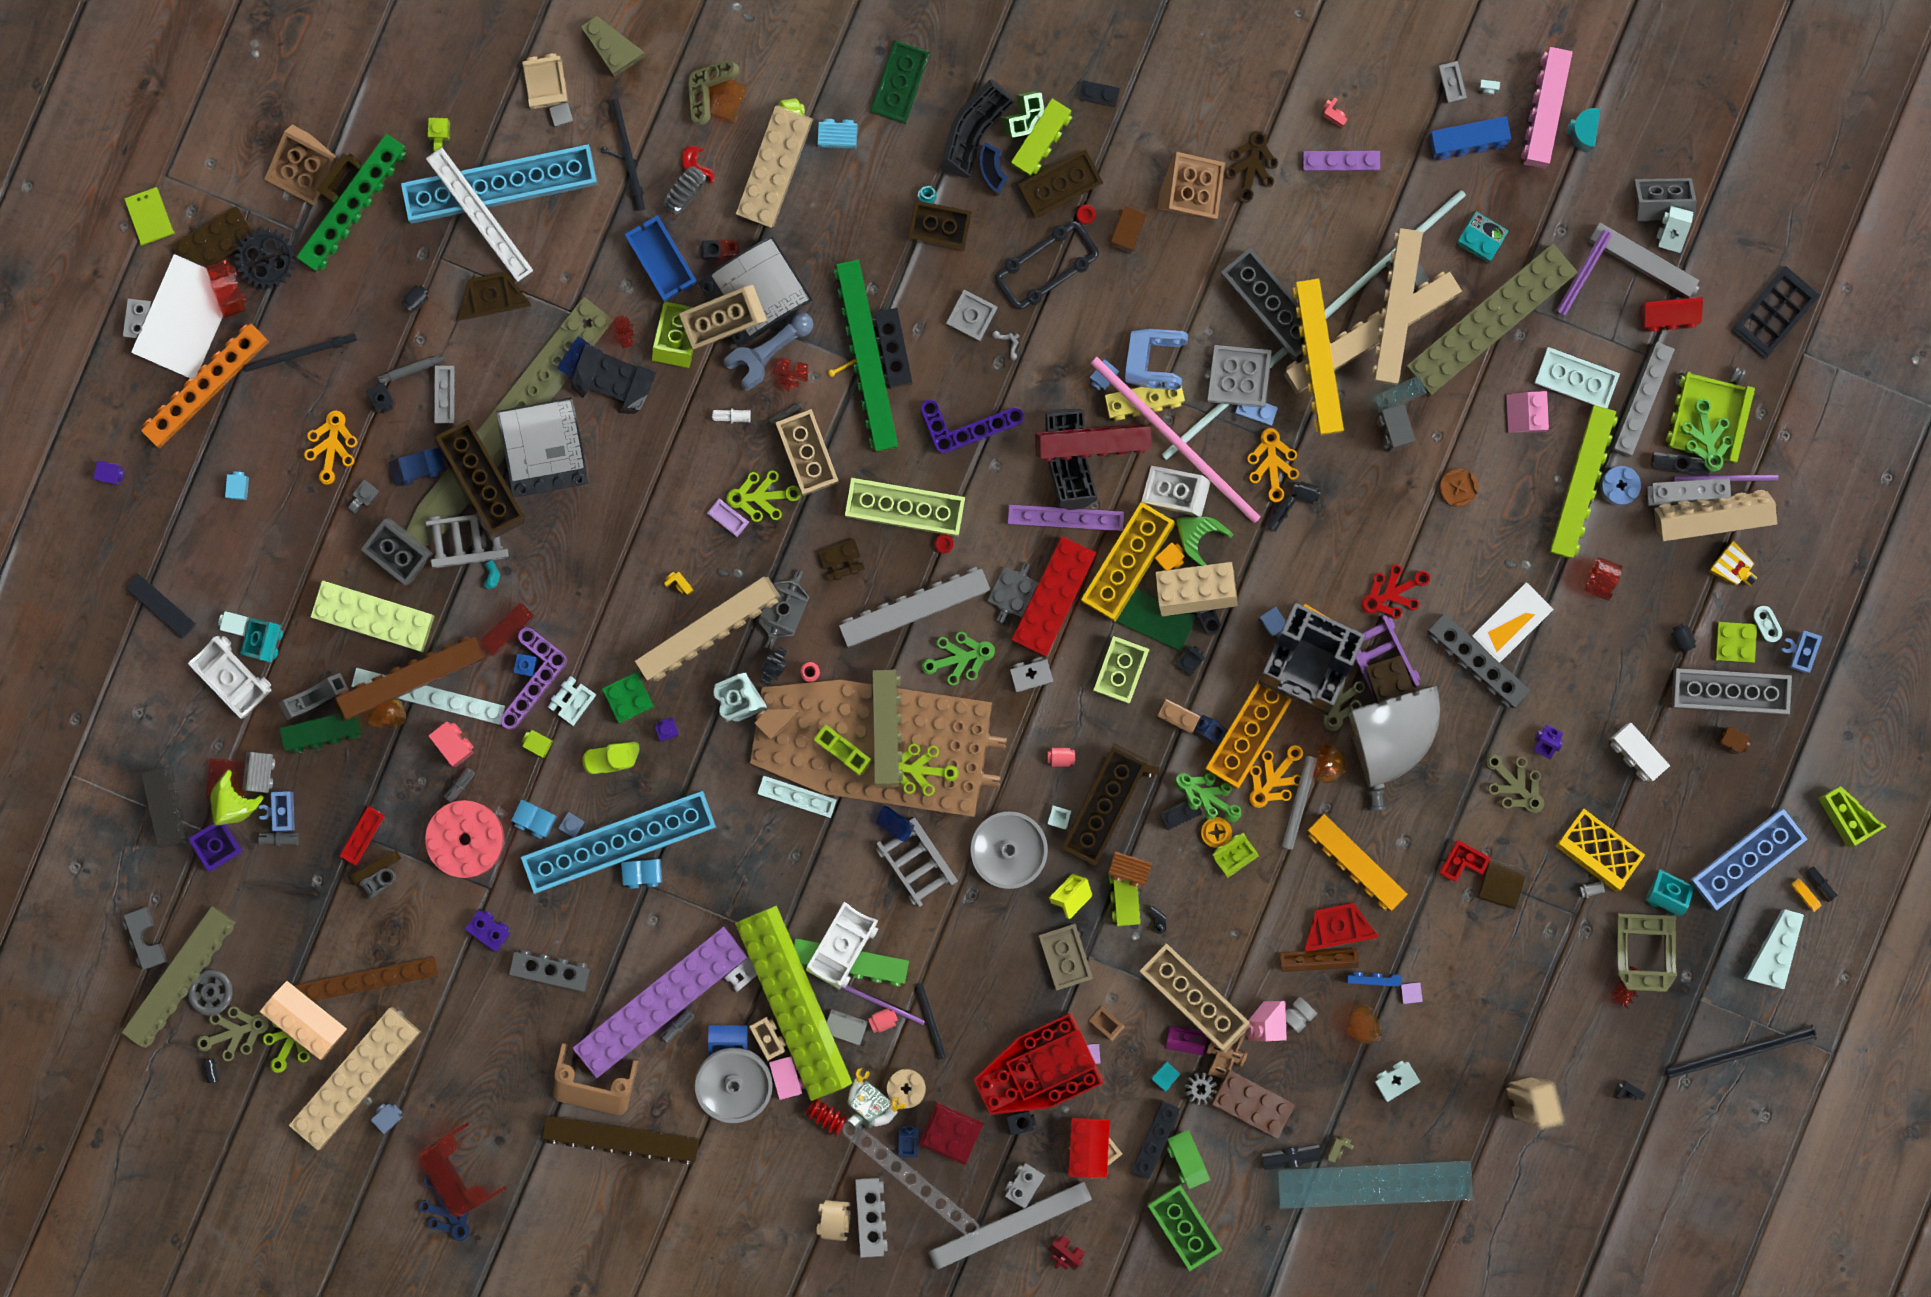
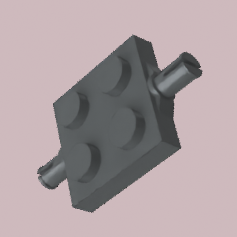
M1024 562L1020 571H1012L1006 567L1003 568L988 599L989 603L996 605L1000 609L996 621L1003 623L1007 613L1023 618L1039 585L1038 582L1031 580L1026 575L1031 564Z

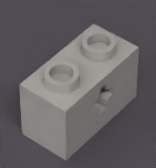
M1042 657L1031 660L1032 664L1024 665V662L1013 665L1014 669H1011L1010 673L1016 693L1053 682L1047 659L1043 660ZM1028 669H1032L1033 672L1036 671L1037 674L1034 675V679L1026 677Z

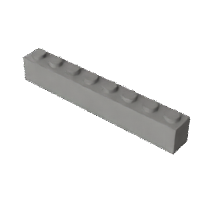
M977 567L966 571L967 575L960 577L957 574L948 578L949 582L947 583L937 582L931 585L932 589L924 591V588L913 592L914 596L906 598L905 595L895 599L896 603L892 605L885 603L878 606L877 611L871 613L870 610L860 613V617L853 620L850 617L843 620L842 625L839 626L848 648L989 592L990 587L983 570H978Z

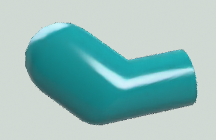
M491 560L485 564L489 572L487 580L484 581L486 589L495 588L500 579V572L494 561Z

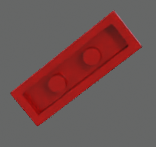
M368 806L341 852L340 857L357 866L386 815Z

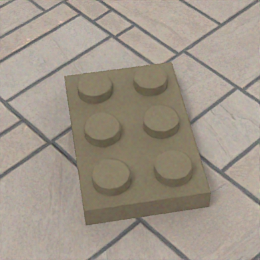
M1076 924L1039 935L1056 991L1093 979Z

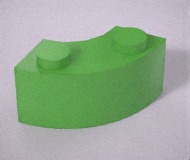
M1189 1130L1168 1138L1170 1147L1167 1149L1171 1158L1175 1157L1181 1170L1178 1175L1182 1184L1186 1182L1188 1188L1191 1189L1209 1181V1175Z

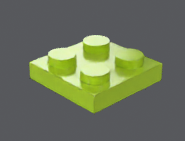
M1718 622L1715 660L1755 663L1757 624Z

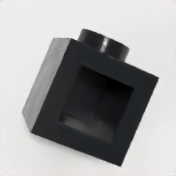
M383 382L366 391L378 413L383 412L385 414L393 409L392 406L396 404Z

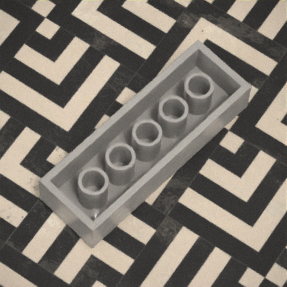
M1676 668L1673 669L1671 708L1787 715L1790 714L1792 675Z

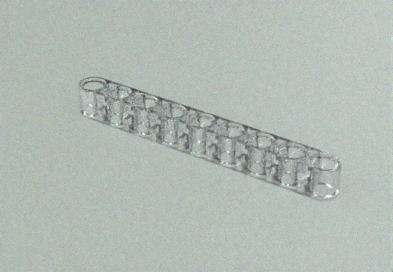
M845 1123L843 1126L844 1135L965 1236L974 1238L979 1234V1224L860 1125L857 1127L855 1135H848L847 1128L850 1125ZM866 1137L872 1139V1144L868 1148L862 1146V1140ZM879 1150L887 1152L884 1160L877 1159L876 1155ZM894 1162L901 1163L902 1169L899 1172L892 1171L891 1166ZM910 1174H914L917 1178L916 1183L912 1185L906 1182V1178ZM930 1187L932 1190L931 1195L923 1197L921 1195L922 1188ZM937 1200H946V1207L938 1209L936 1207ZM954 1211L961 1213V1219L957 1222L951 1220V1214ZM970 1223L976 1225V1231L973 1234L966 1232V1226Z

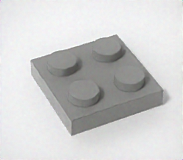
M963 290L946 324L981 341L998 307Z

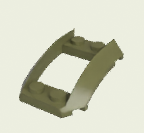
M1618 914V974L1627 990L1667 992L1677 977L1676 916ZM1628 934L1664 936L1665 972L1628 970Z

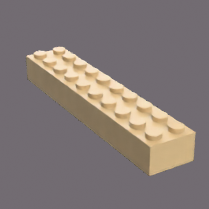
M1442 272L1434 277L1432 283L1429 284L1427 281L1416 289L1417 292L1412 297L1408 326L1459 296L1462 290L1451 272L1447 274ZM1379 311L1369 316L1368 322L1365 324L1362 321L1352 327L1350 333L1347 334L1345 331L1335 338V342L1330 343L1334 371L1380 344L1381 339H1378L1379 327H1383L1384 320H1381ZM1307 355L1303 357V361L1299 364L1295 361L1287 366L1284 374L1295 394L1308 388V382H1311L1310 374L1306 375L1305 363H1308Z
M1532 1077L1509 1083L1507 1093L1509 1099L1514 1102L1512 1107L1514 1118L1538 1128L1563 1123L1553 1083Z

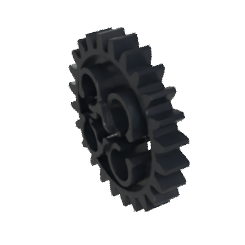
M268 227L266 233H264L262 228H260L258 234L252 230V237L246 234L247 241L240 240L243 247H236V249L241 251L240 254H235V257L240 258V261L235 262V264L241 265L237 272L243 271L244 274L241 278L248 277L247 284L254 281L255 288L258 284H261L262 289H264L265 285L268 284L269 288L272 289L273 283L280 287L279 281L282 280L286 283L285 276H292L288 271L295 270L291 266V263L297 262V260L292 259V256L297 254L296 252H291L294 245L288 246L287 243L290 241V238L284 240V233L278 236L277 229L270 233V228ZM267 241H274L276 249H279L282 243L284 244L283 251L289 256H280L284 261V266L281 269H277L273 265L274 259L277 258L275 256L269 259L270 263L268 264L265 261L257 264L266 268L267 273L265 276H258L256 268H253L248 273L249 266L243 263V261L251 262L252 259L247 254L249 249H257L259 253L255 259L257 261L263 257V253L266 255L274 253V251L266 250L265 243Z

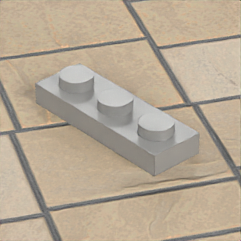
M435 366V424H454L455 366Z

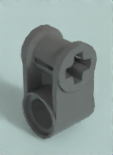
M384 868L361 881L359 886L363 887L368 895V900L392 885L396 881L397 875L393 869ZM386 871L391 874L389 882H385L382 878L383 873Z

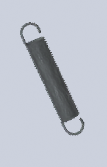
M797 402L770 418V427L776 425V422L784 420L802 410L800 404Z

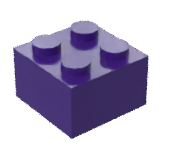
M212 824L189 838L208 872L216 870L244 853L228 824Z

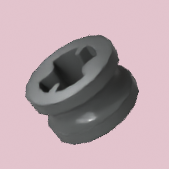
M1739 366L1735 368L1730 378V382L1735 381L1736 385L1740 384L1746 372L1745 369L1740 370Z

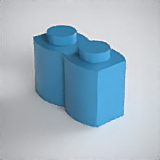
M521 800L511 821L515 822V827L521 830L528 828L532 830V835L542 839L543 836L548 837L557 816L527 801Z
M661 859L621 862L623 885H628V889L639 888V884H647V887H657L659 882H663Z

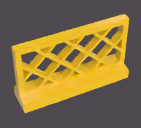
M1585 809L1580 812L1555 846L1616 893L1623 888L1625 882L1645 856V854ZM1584 815L1590 819L1591 827L1581 828L1580 820ZM1602 828L1606 832L1607 839L1597 840L1595 829ZM1592 830L1593 840L1584 841L1582 831ZM1579 831L1580 842L1573 843L1568 839L1571 832ZM1618 840L1621 843L1622 850L1612 851L1611 841ZM1607 841L1609 852L1599 853L1597 843ZM1594 843L1596 854L1585 852L1584 844ZM1626 852H1633L1639 857L1635 862L1628 863ZM1623 853L1624 864L1614 865L1613 854ZM1609 855L1611 865H1602L1600 856ZM1625 866L1626 875L1621 879L1616 875L1615 867Z

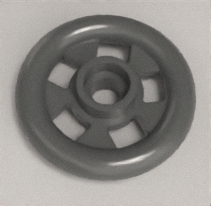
M217 970L200 972L198 980L191 984L188 991V999L193 1009L207 1016L216 1015L224 1011L230 1004L233 995L230 980L224 973ZM208 978H216L215 984L208 983ZM199 983L203 985L201 993L196 992ZM224 985L225 993L220 994L219 986ZM212 989L214 994L209 996L208 992ZM201 997L207 1002L204 1007L198 1003ZM219 999L221 1003L214 1007L212 1002Z

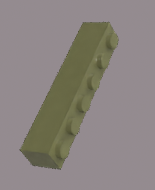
M896 670L873 671L876 788L900 787L899 781H903V770H899V763L903 762L902 751H899V744H902V732H898V725H902V715L898 713V706H901V694H898L897 687H901V676H897Z

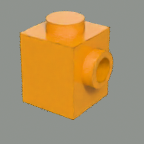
M1170 543L1155 557V560L1165 571L1172 568L1178 569L1184 563L1182 559L1185 557L1183 555L1185 551L1178 543L1175 545Z

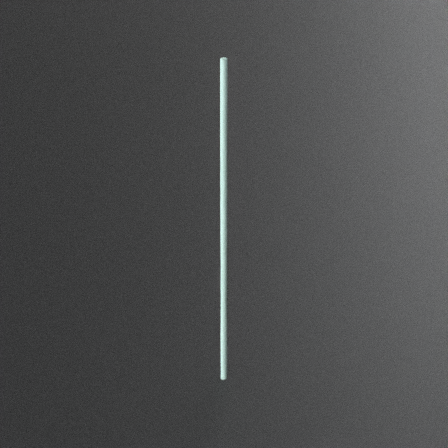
M1460 190L1415 231L1424 233L1464 198L1466 194ZM1392 251L1324 310L1326 319L1387 266L1386 262L1390 260ZM1283 347L1271 357L1270 368L1287 354ZM1219 403L1187 431L1181 439L1187 443L1230 404ZM1172 445L1161 455L1167 460L1178 449Z

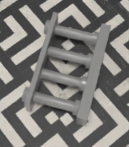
M1730 478L1652 483V486H1647L1648 506L1672 505L1682 501L1691 503L1704 499L1731 498Z
M476 515L441 519L440 516L430 517L429 521L425 522L426 527L432 526L436 555L434 556L435 559H431L432 569L509 557L508 549H503V546H501L500 536L492 540V551L484 552L481 546ZM470 521L474 550L473 554L465 555L462 549L459 522ZM451 524L455 553H453L454 556L446 557V554L443 552L440 525Z
M914 817L908 821L910 826H908L906 831L884 846L879 841L877 843L879 847L876 850L882 858L886 856L911 893L908 897L913 905L918 904L921 907L923 905L920 901L922 898L944 883L948 884L950 882L953 885L958 880ZM912 835H918L921 839L919 845L896 861H893L888 852ZM929 851L932 856L929 859L930 861L907 877H904L898 868L921 852ZM939 866L943 872L940 874L941 877L915 894L909 884L932 868Z

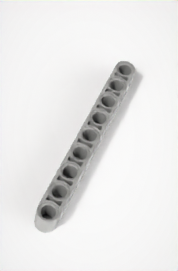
M1083 1181L929 1251L928 1254L935 1270H938L1092 1200V1197Z

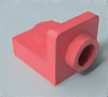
M1334 97L1332 101L1328 100L1324 105L1323 110L1325 112L1323 117L1342 128L1347 118H1345V114L1342 111L1332 109L1338 100Z

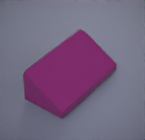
M1169 1026L1166 1049L1204 1055L1207 1036L1202 1031Z

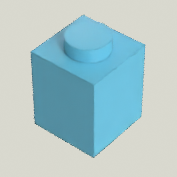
M233 472L232 475L227 474L225 498L247 500L249 477L244 476L243 472Z

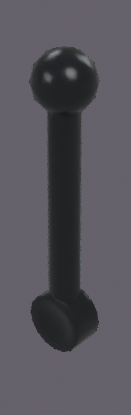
M603 146L601 148V153H608L626 161L624 156L608 150L607 147ZM633 159L636 167L638 165V161L636 159Z

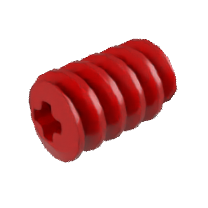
M821 1098L815 1099L804 1116L810 1113L809 1120L816 1117V1125L822 1121L821 1128L824 1129L829 1126L828 1133L835 1130L834 1137L836 1138L846 1123V1115L839 1118V1110L832 1113L833 1106L826 1109V1101L820 1104Z

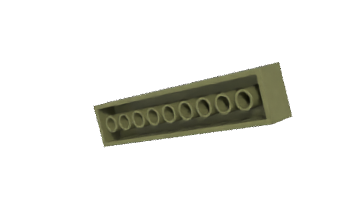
M1553 243L1409 363L1405 369L1429 397L1432 396L1578 273L1577 270Z

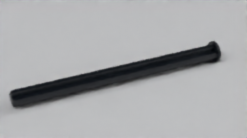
M1810 1025L1811 1028L1667 1068L1666 1073L1668 1078H1674L1811 1038L1816 1040L1817 1034L1814 1026Z

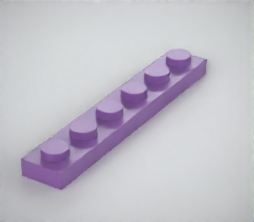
M1009 505V525L1123 531L1124 512L1067 510L1055 507Z

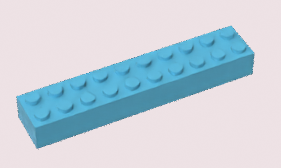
M589 144L460 171L487 208L598 185ZM439 176L401 183L408 220L411 224L466 213Z
M701 791L521 857L533 892L536 894L717 827L705 794Z

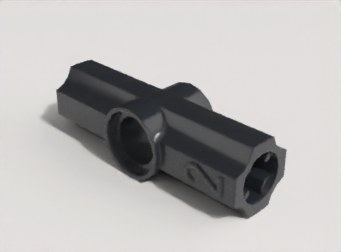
M1653 452L1651 469L1672 471L1678 474L1686 473L1709 476L1710 471L1705 467L1704 460L1701 458ZM1679 459L1685 462L1684 469L1678 468L1677 461Z
M1319 1144L1305 1147H1288L1281 1149V1151L1261 1154L1264 1170L1281 1167L1292 1168L1305 1163L1322 1161Z

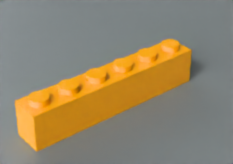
M1325 814L1307 830L1310 833L1308 837L1315 844L1319 842L1323 846L1322 851L1327 856L1331 857L1333 855L1338 860L1336 864L1343 871L1347 869L1351 873L1349 877L1357 884L1361 882L1365 886L1363 890L1371 898L1375 896L1379 900L1377 904L1385 911L1387 909L1392 911L1407 896V893Z

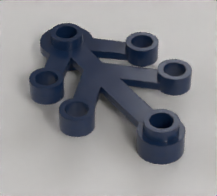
M433 1172L427 1174L424 1178V1183L428 1188L433 1189L442 1207L432 1205L429 1201L424 1200L420 1202L419 1210L448 1217L451 1224L442 1223L438 1218L433 1217L428 1221L429 1228L450 1232L452 1238L456 1241L465 1240L470 1233L466 1223L470 1210L474 1207V1202L471 1199H466L462 1202L463 1211L458 1220L455 1212L460 1195L465 1190L464 1184L457 1182L453 1185V1195L449 1203L439 1185V1175ZM430 1177L436 1178L435 1184L430 1183ZM457 1184H460L462 1186V1190L460 1192L456 1191L455 1189ZM466 1201L471 1203V1208L467 1209L464 1206ZM422 1203L428 1204L427 1210L422 1209ZM432 1220L437 1221L436 1227L431 1226L430 1223ZM457 1228L464 1230L462 1235L457 1234Z

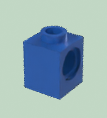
M517 654L514 673L533 677L536 672L538 658Z

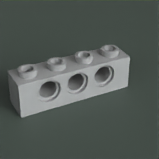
M879 1177L856 1179L861 1257L884 1256V1251H888L887 1240H883V1232H886V1220H882L881 1214L885 1212V1202L880 1199V1193H884L883 1182H879ZM867 1193H874L876 1201L868 1203L865 1200ZM869 1212L877 1214V1220L873 1223L866 1219V1215ZM871 1231H875L879 1235L878 1240L875 1242H871L867 1237Z

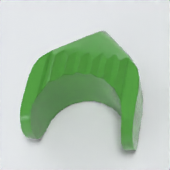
M1210 517L1176 518L1182 548L1186 555L1199 566L1207 565L1199 556L1197 548L1198 542L1203 535L1210 532H1219L1230 539L1233 536V533L1225 526Z

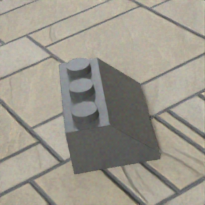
M1692 178L1635 179L1637 221H1663L1665 212L1669 213L1671 206L1693 212L1692 220H1695L1697 200Z

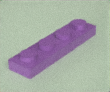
M1304 151L1303 171H1380V151Z

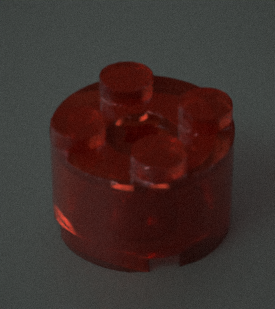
M1597 557L1596 562L1591 568V576L1586 582L1584 591L1610 601L1613 595L1611 592L1617 586L1623 565Z

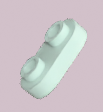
M1767 606L1756 608L1753 613V619L1762 637L1767 642L1778 641L1782 636V629L1773 611ZM1761 612L1765 613V619L1759 617ZM1770 629L1775 632L1774 636H1769L1768 631Z

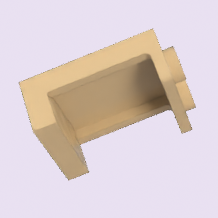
M547 54L545 58L529 57L526 58V61L522 62L531 110L568 103L560 56Z

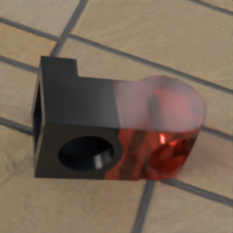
M703 240V260L737 256L738 241Z

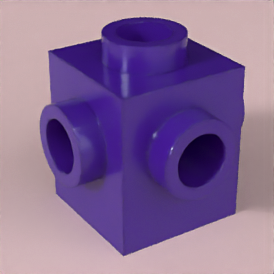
M1546 724L1542 731L1538 730L1534 738L1537 742L1533 751L1551 759L1555 751L1559 752L1562 747L1563 741H1561L1563 732Z

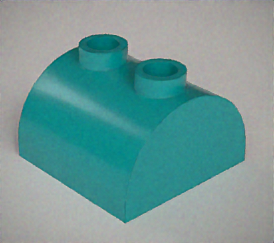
M1587 109L1576 120L1571 119L1568 123L1567 134H1570L1573 144L1578 149L1591 152L1595 147L1601 109Z
M250 618L240 655L272 663V660L278 655L276 645L277 641L281 640L283 636L282 625Z
M1659 870L1648 891L1646 900L1653 907L1665 909L1671 916L1677 915L1682 917L1689 907L1694 886Z

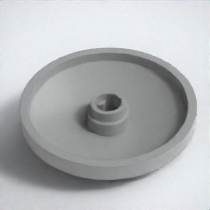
M1001 812L987 818L977 828L971 843V858L979 875L988 883L1006 889L1019 888L1032 882L1043 870L1048 855L1047 840L1040 826L1030 817L1017 812Z
M742 1048L719 1050L710 1055L698 1069L695 1079L696 1097L703 1110L719 1121L740 1123L750 1120L764 1110L771 1098L772 1077L770 1070L758 1055Z

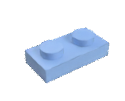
M1267 403L1265 407L1238 405L1235 414L1272 426L1278 407Z

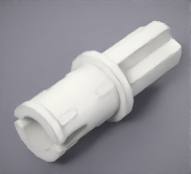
M733 408L731 410H714L712 412L713 421H731V423L750 422V410H733Z

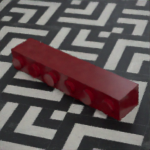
M1147 424L1037 432L1035 433L1036 456L1041 458L1042 461H1052L1054 457L1066 460L1078 455L1079 458H1089L1090 454L1108 456L1109 453L1116 452L1117 455H1125L1127 451L1145 453V450L1152 449L1151 426Z

